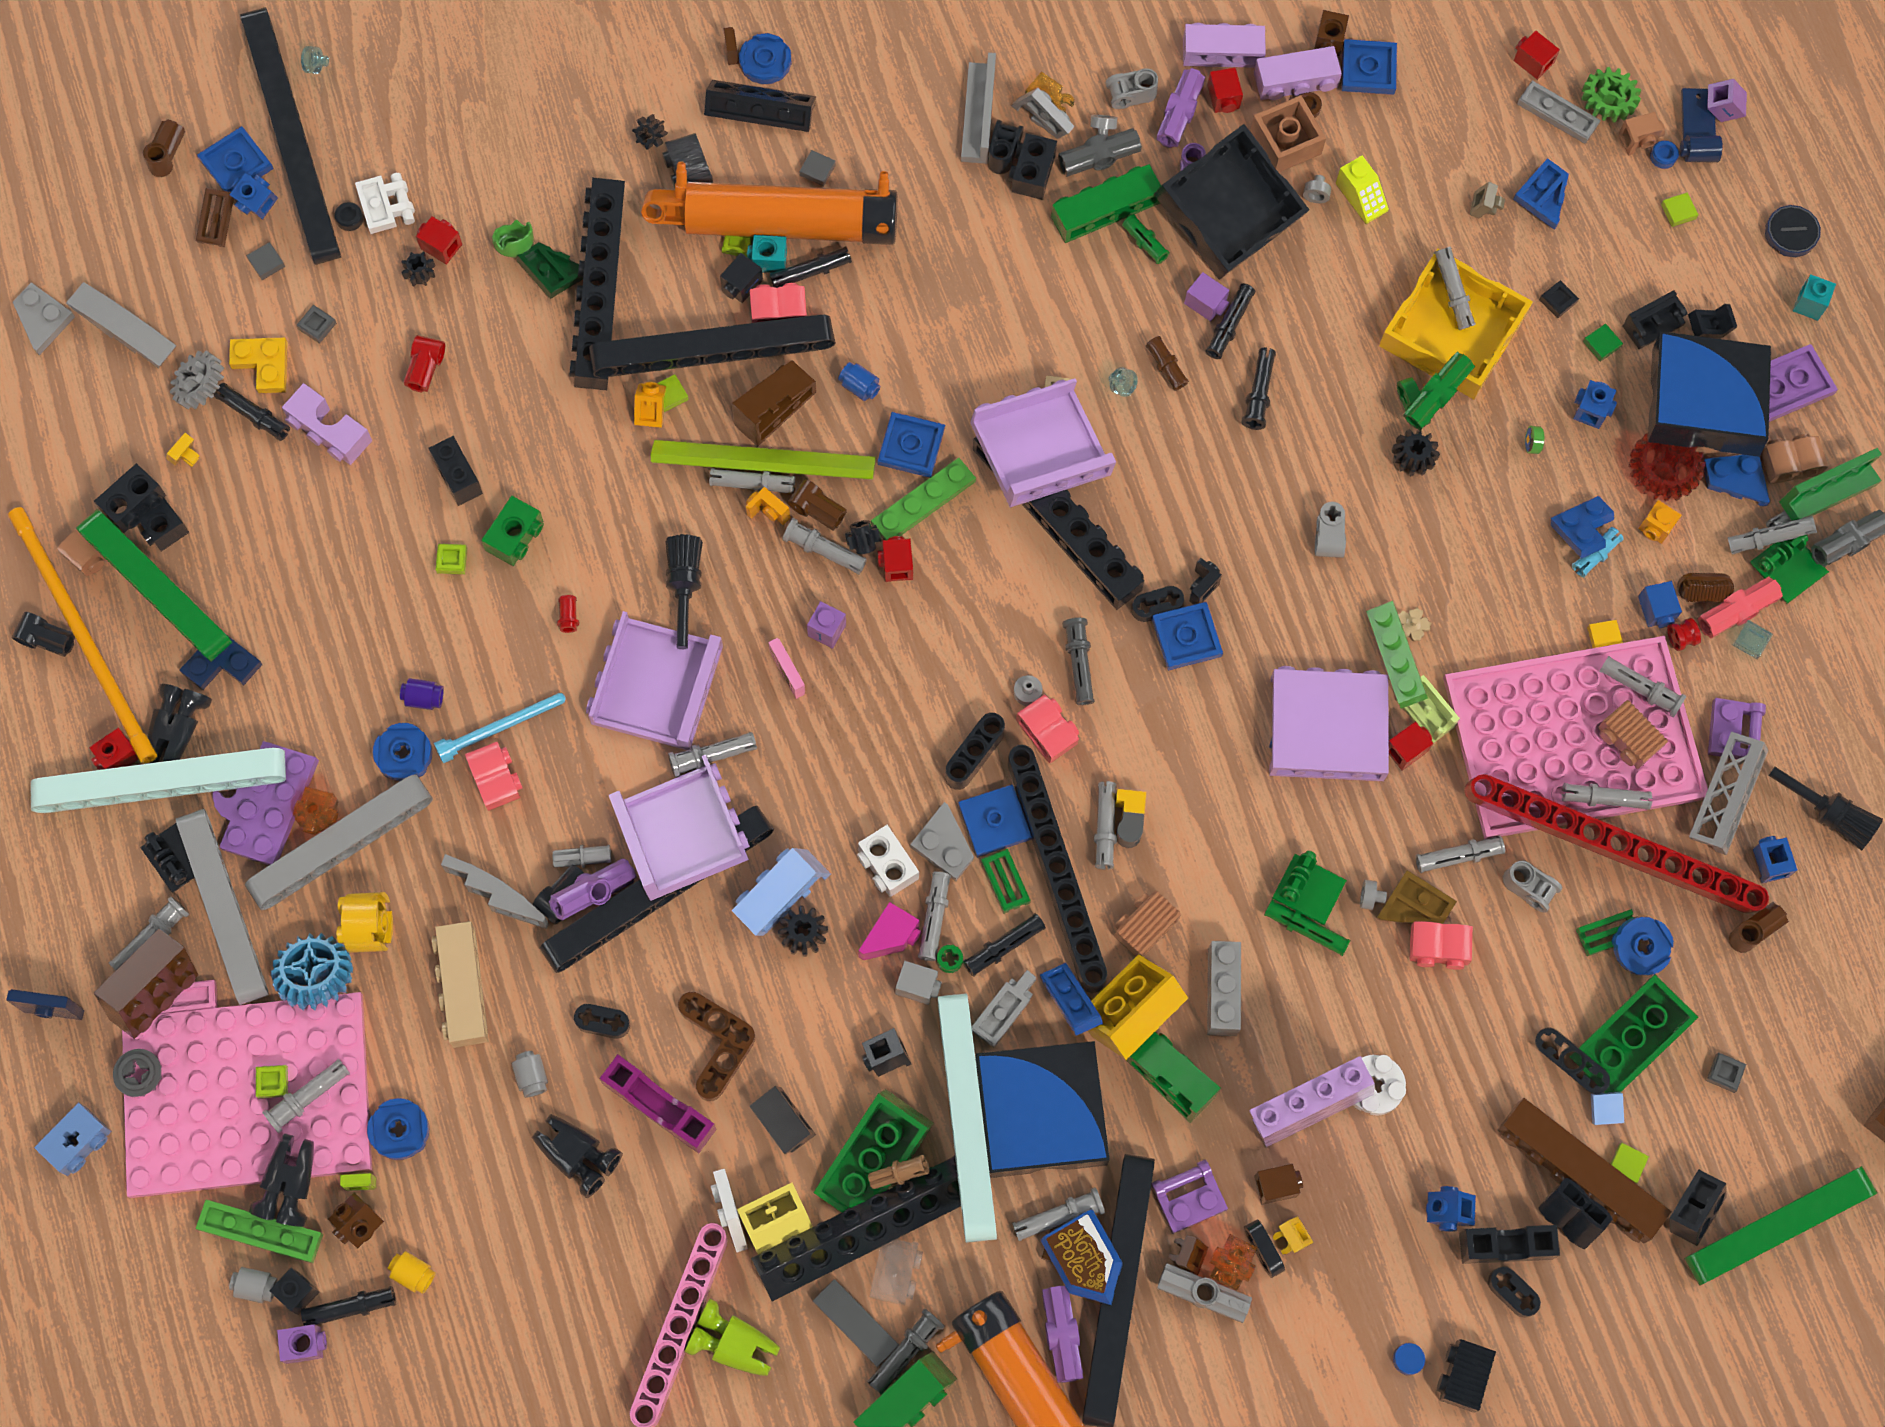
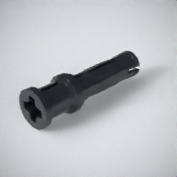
M1267 347L1260 348L1258 351L1259 355L1252 392L1246 397L1247 411L1241 421L1243 426L1252 430H1261L1266 427L1264 417L1266 408L1270 406V399L1267 394L1276 351L1270 348L1269 355L1266 358Z

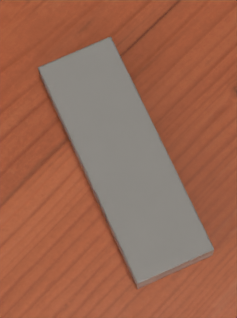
M1533 80L1517 103V105L1584 144L1587 143L1601 121Z

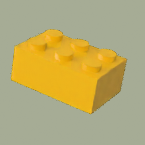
M1139 954L1091 1000L1100 1014L1103 1024L1088 1030V1032L1094 1039L1127 1060L1179 1009L1188 997L1172 974Z

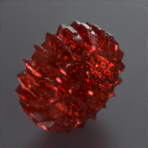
M1646 433L1642 440L1640 439L1634 445L1635 449H1632L1630 453V458L1632 459L1629 461L1628 467L1633 469L1630 477L1638 478L1635 487L1643 485L1645 487L1643 495L1650 491L1653 493L1654 500L1658 499L1660 495H1662L1664 502L1669 501L1671 496L1675 501L1680 500L1682 495L1685 497L1689 496L1692 490L1699 486V481L1704 477L1702 470L1705 468L1706 462L1701 461L1704 452L1696 451L1698 447L1648 442V433ZM1655 450V459L1652 463H1647V453ZM1686 466V477L1679 480V470L1681 467Z

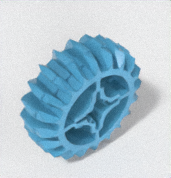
M309 933L305 940L297 936V943L291 944L287 942L286 951L278 950L279 959L273 960L274 969L271 970L275 991L278 992L279 997L283 1001L287 1000L291 1007L298 1004L299 1008L304 1010L310 1005L313 1010H316L317 1005L320 1003L327 1007L328 1000L332 998L338 1001L339 996L337 993H346V984L352 983L351 973H353V965L350 954L342 943H337L333 936L326 939L325 935L320 933L317 938H314Z

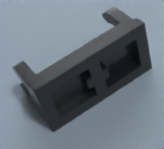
M1675 290L1630 313L1622 327L1638 349L1656 341L1660 331L1671 333L1686 323L1683 317L1688 315V313L1676 296Z
M774 1086L750 1105L752 1111L784 1154L794 1152L816 1135L782 1087Z

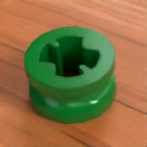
M955 945L943 946L937 954L938 967L945 973L957 972L963 964L962 951ZM947 952H951L953 957H958V961L954 960L953 966H949L948 962H943L941 959L942 957L946 958Z

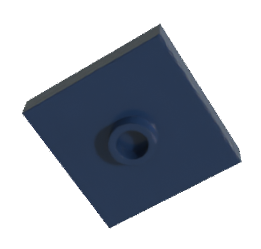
M13 989L8 990L6 1001L24 1013L49 1019L52 1017L75 1020L83 1019V1008L68 997Z

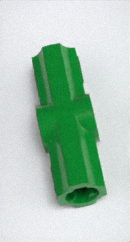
M1456 352L1439 373H1435L1420 391L1421 394L1403 414L1406 421L1414 428L1422 430L1434 417V414L1439 409L1442 410L1458 391V386L1475 368L1472 361L1466 355Z

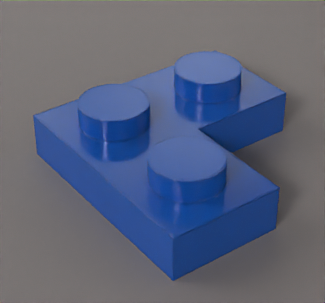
M1597 496L1552 517L1551 526L1582 559L1606 548V540L1596 528L1613 521L1614 511L1600 496Z

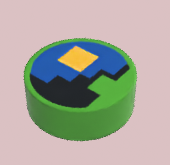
M1529 426L1527 429L1525 449L1529 454H1539L1543 449L1545 436L1541 426Z

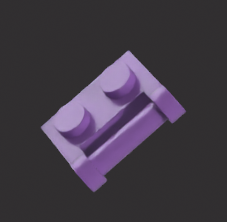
M1715 698L1712 701L1708 755L1721 757L1731 732L1741 735L1743 714L1751 715L1749 737L1760 741L1762 716L1766 713V705ZM1736 741L1732 750L1734 758L1739 759L1746 756L1750 745H1748V749L1740 748V742Z
M1206 1159L1198 1162L1197 1166L1162 1182L1156 1180L1151 1184L1172 1234L1228 1210ZM1203 1178L1205 1186L1171 1201L1168 1200L1167 1192Z

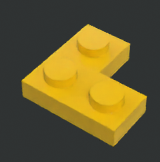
M285 337L230 339L229 365L231 369L257 368L256 390L258 393H285L288 342Z

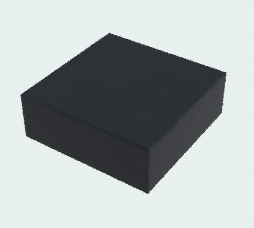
M1561 280L1542 294L1539 299L1557 318L1567 312L1579 300Z

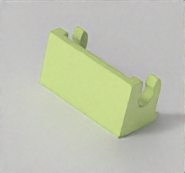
M1422 675L1421 679L1428 699L1403 709L1414 722L1416 721L1420 727L1423 726L1429 731L1432 736V742L1435 743L1451 731L1460 718L1428 679Z

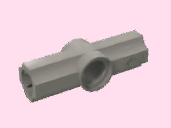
M1167 1263L1157 1286V1289L1191 1302L1198 1308H1206L1241 1323L1244 1322L1252 1301V1297L1217 1284L1210 1278H1202ZM1201 1285L1209 1287L1212 1291L1211 1300H1201L1197 1296V1288Z

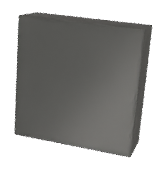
M811 150L799 171L800 176L824 187L836 166V161Z
M270 242L246 255L261 280L285 267L284 262Z
M313 305L296 326L298 330L320 344L337 323L333 317Z
M1717 1053L1706 1081L1735 1093L1738 1090L1747 1064Z

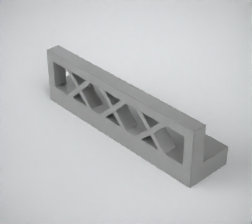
M988 53L987 64L969 62L961 162L988 164L996 53Z
M1731 732L1689 835L1690 839L1712 846L1715 852L1727 855L1768 753L1765 742ZM1735 742L1750 745L1748 754L1735 760L1732 754ZM1729 757H1731L1732 762L1727 764ZM1744 763L1743 766H1742V769H1741V771H1740L1738 765ZM1735 767L1739 774L1737 781L1724 786L1721 779L1723 772ZM1720 783V785H1721L1722 788L1716 790L1717 787H1718V784ZM1733 789L1731 796H1729L1728 791ZM1725 793L1728 799L1726 808L1714 813L1710 805L1712 799ZM1708 809H1709L1711 815H1709V816L1706 817V814H1707ZM1722 816L1721 821L1719 823L1717 818ZM1714 819L1718 827L1714 838L1700 835L1699 832L1702 824Z

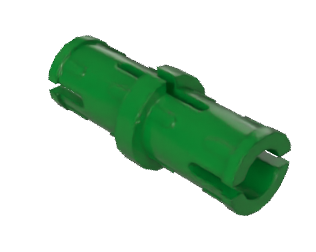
M1135 214L1130 215L1124 220L1122 227L1136 240V245L1139 249H1144L1155 260L1156 264H1160L1167 259L1170 252L1155 238L1156 234L1153 230H1148L1137 219ZM1140 232H1141V233L1143 234V236L1152 244V247H1151V246L1149 245V243L1139 234Z

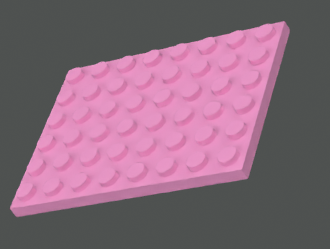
M1665 636L1445 674L1443 680L1450 707L1460 718L1455 727L1469 781L1481 774L1490 775L1596 819L1646 811V809L1602 804L1588 806L1587 803L1564 802L1562 801L1561 794H1574L1573 792L1562 791L1564 783L1589 786L1592 783L1603 788L1651 791L1652 799H1640L1642 801H1652L1650 810L1704 800L1708 788L1684 702L1673 718L1670 716V712L1658 705L1648 704L1645 696L1608 675L1599 672L1608 656H1610L1612 659L1654 683H1665L1666 688L1681 695ZM1626 700H1629L1668 740L1665 746L1639 769L1634 765H1627L1620 756L1621 752L1614 745H1608L1601 738V731L1598 729L1602 721ZM1476 782L1475 791L1480 796H1485L1486 787L1484 784ZM1503 793L1502 802L1504 805L1512 807L1513 798L1511 795ZM1475 804L1484 840L1499 835L1502 837L1538 830ZM1530 804V814L1535 818H1539L1540 809L1538 806ZM1558 815L1556 818L1557 825H1567L1565 817Z
M361 992L339 994L338 1001L331 998L328 1000L327 1007L320 1003L317 1005L316 1010H313L310 1005L304 1010L299 1008L298 1004L291 1007L286 1000L159 1014L152 1021L149 1029L140 1033L135 1039L122 1030L123 1054L134 1049L148 1050L157 1056L162 1065V1079L158 1082L156 1090L149 1092L145 1097H130L124 1094L127 1197L137 1198L261 1184L271 1156L284 1133L294 1136L290 1154L293 1157L298 1158L304 1139L314 1141L311 1178L372 1171L371 1144L367 1134L370 1118L363 994ZM339 1058L350 1074L304 1108L305 1112H303L301 1117H294L278 1133L262 1112L265 1109L268 1111L283 1100V1097L259 1099L256 1097V1067L287 1065L288 1094H294ZM136 1064L135 1073L129 1077L136 1078L141 1084L142 1074L149 1070H142Z

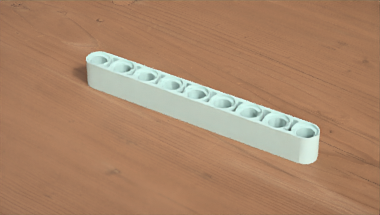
M265 748L36 778L30 782L31 811L51 813L281 783L286 780L285 751L280 748Z
M965 993L938 996V1011L965 1242L997 1240L968 995Z

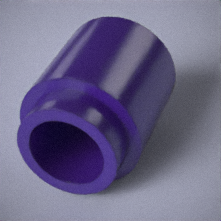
M412 678L408 679L407 684L402 683L400 700H404L405 707L433 710L442 706L444 686L437 685V682Z

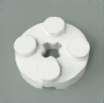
M1368 1055L1362 1057L1371 1077L1381 1080L1383 1085L1380 1087L1381 1092L1377 1093L1374 1089L1373 1096L1353 1106L1360 1111L1371 1113L1370 1115L1379 1116L1387 1114L1399 1105L1406 1094L1405 1076L1401 1068L1387 1055Z

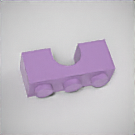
M304 383L282 406L286 415L285 421L293 429L298 431L301 428L307 433L306 436L311 442L317 446L322 444L327 447V452L339 462L343 459L351 465L372 442L368 430L347 414L334 425L322 424V419L330 411V408L325 398Z

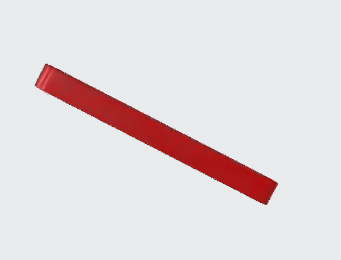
M1478 775L1468 781L1465 786V796L1474 804L1740 912H1756L1764 909L1769 903L1768 892L1761 885L1490 775ZM1476 782H1480L1486 787L1485 796H1480L1475 791ZM1503 793H1507L1513 798L1512 807H1508L1502 802ZM1530 804H1534L1540 809L1539 818H1535L1530 814ZM1558 815H1562L1567 820L1566 829H1562L1557 825L1556 818ZM1585 826H1589L1594 831L1593 840L1585 837L1583 833ZM1612 837H1616L1621 842L1620 851L1612 848L1610 843ZM1639 848H1643L1648 853L1647 862H1643L1638 857ZM1667 859H1670L1675 864V871L1673 873L1667 871L1665 867ZM1694 870H1697L1702 875V882L1700 884L1693 880L1692 873ZM1721 881L1726 882L1729 886L1728 895L1720 891ZM1748 892L1753 893L1756 897L1755 906L1748 903Z

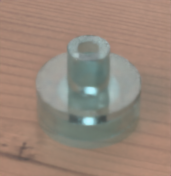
M306 46L301 54L302 69L305 73L318 74L323 66L327 67L329 65V57L324 56L319 47Z
M1125 367L1116 369L1109 376L1110 389L1113 393L1123 397L1131 395L1136 389L1138 382L1136 373Z

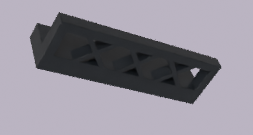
M712 80L706 89L704 115L809 132L811 129L812 111L816 104V96Z

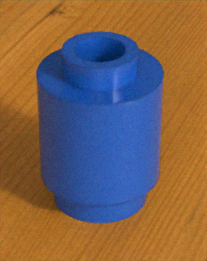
M849 362L842 369L838 377L842 387L863 401L869 398L873 399L881 388L879 385L880 379L859 364L854 365Z

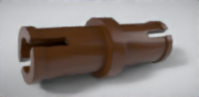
M1157 336L1147 342L1145 346L1158 364L1157 369L1159 372L1164 373L1173 390L1177 391L1186 386L1189 380L1178 366V359L1175 355H1171L1161 336Z

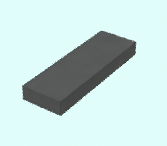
M835 1279L813 1300L815 1305L877 1368L899 1346Z

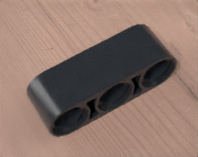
M985 714L948 761L945 780L950 788L961 790L968 786L1002 741L1005 722L999 714ZM993 724L999 728V731L990 734L985 731L984 727ZM976 746L982 750V753L978 756H972L967 750L970 747ZM962 769L966 775L962 778H955L951 775V771Z

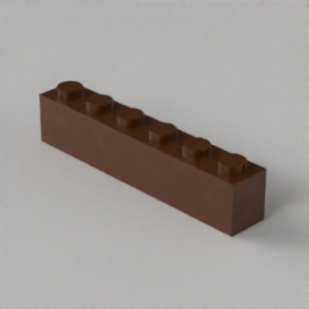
M1525 1098L1516 1104L1498 1128V1131L1503 1134L1501 1136L1507 1144L1515 1148L1518 1146L1527 1153L1526 1157L1529 1161L1537 1166L1543 1165L1551 1172L1550 1176L1560 1184L1565 1178H1568L1577 1183L1590 1199L1598 1202L1609 1212L1613 1218L1610 1223H1618L1625 1229L1624 1233L1626 1236L1637 1243L1641 1241L1644 1244L1651 1241L1672 1212Z

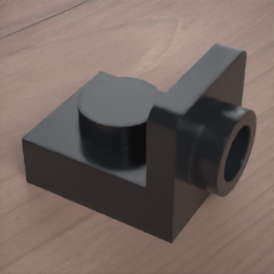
M1202 558L1196 562L1195 572L1200 577L1190 587L1191 595L1189 602L1193 605L1203 603L1220 585L1222 577L1219 568L1211 561L1206 562Z

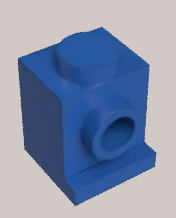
M1769 836L1758 841L1759 844L1752 849L1761 874V884L1789 878L1797 871L1787 837L1776 839V836ZM1769 856L1773 857L1775 861L1774 864L1771 863Z

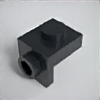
M1723 304L1716 310L1695 309L1688 314L1694 336L1721 339L1737 328L1730 304Z

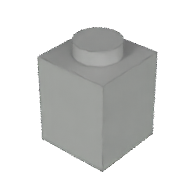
M904 961L895 988V994L929 1005L931 997H938L942 981L937 980L938 971Z

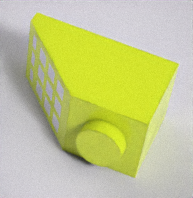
M1363 155L1340 168L1335 184L1365 224L1388 212L1389 208L1378 175Z

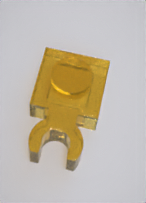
M1042 71L1025 90V94L1036 88L1046 92L1051 97V102L1065 113L1066 108L1061 106V104L1066 103L1071 107L1074 106V97L1067 93L1061 94L1063 86Z

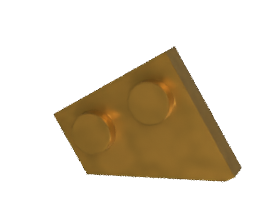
M1406 870L1377 916V919L1380 921L1413 924V922L1443 924L1457 901Z

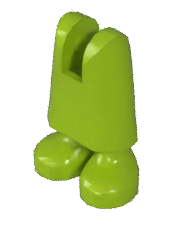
M709 1299L698 1325L722 1334V1337L719 1340L703 1329L696 1327L687 1344L685 1353L695 1355L702 1350L711 1351L714 1353L712 1360L751 1374L768 1376L771 1367L764 1364L761 1360L752 1358V1355L757 1347L765 1353L777 1356L780 1347L759 1330L732 1315L729 1321L725 1320L719 1314L717 1301Z

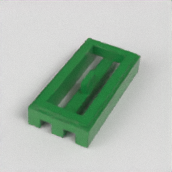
M1008 849L981 859L982 866L1003 914L1009 912V910L1020 908L1021 905L1030 904L1031 900ZM1001 858L1005 859L1022 897L1018 900L999 860ZM991 862H994L1011 902L1008 904L989 864Z
M1632 909L1576 929L1587 957L1614 948L1612 941L1593 948L1590 947L1589 943L1614 935L1620 926L1586 937L1585 933L1624 919L1627 921L1633 918L1634 913Z

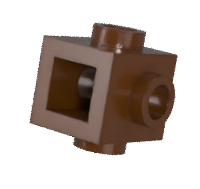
M355 1192L344 1203L338 1205L333 1214L328 1218L335 1227L332 1233L344 1245L350 1241L357 1249L364 1242L368 1241L373 1236L374 1231L384 1222Z

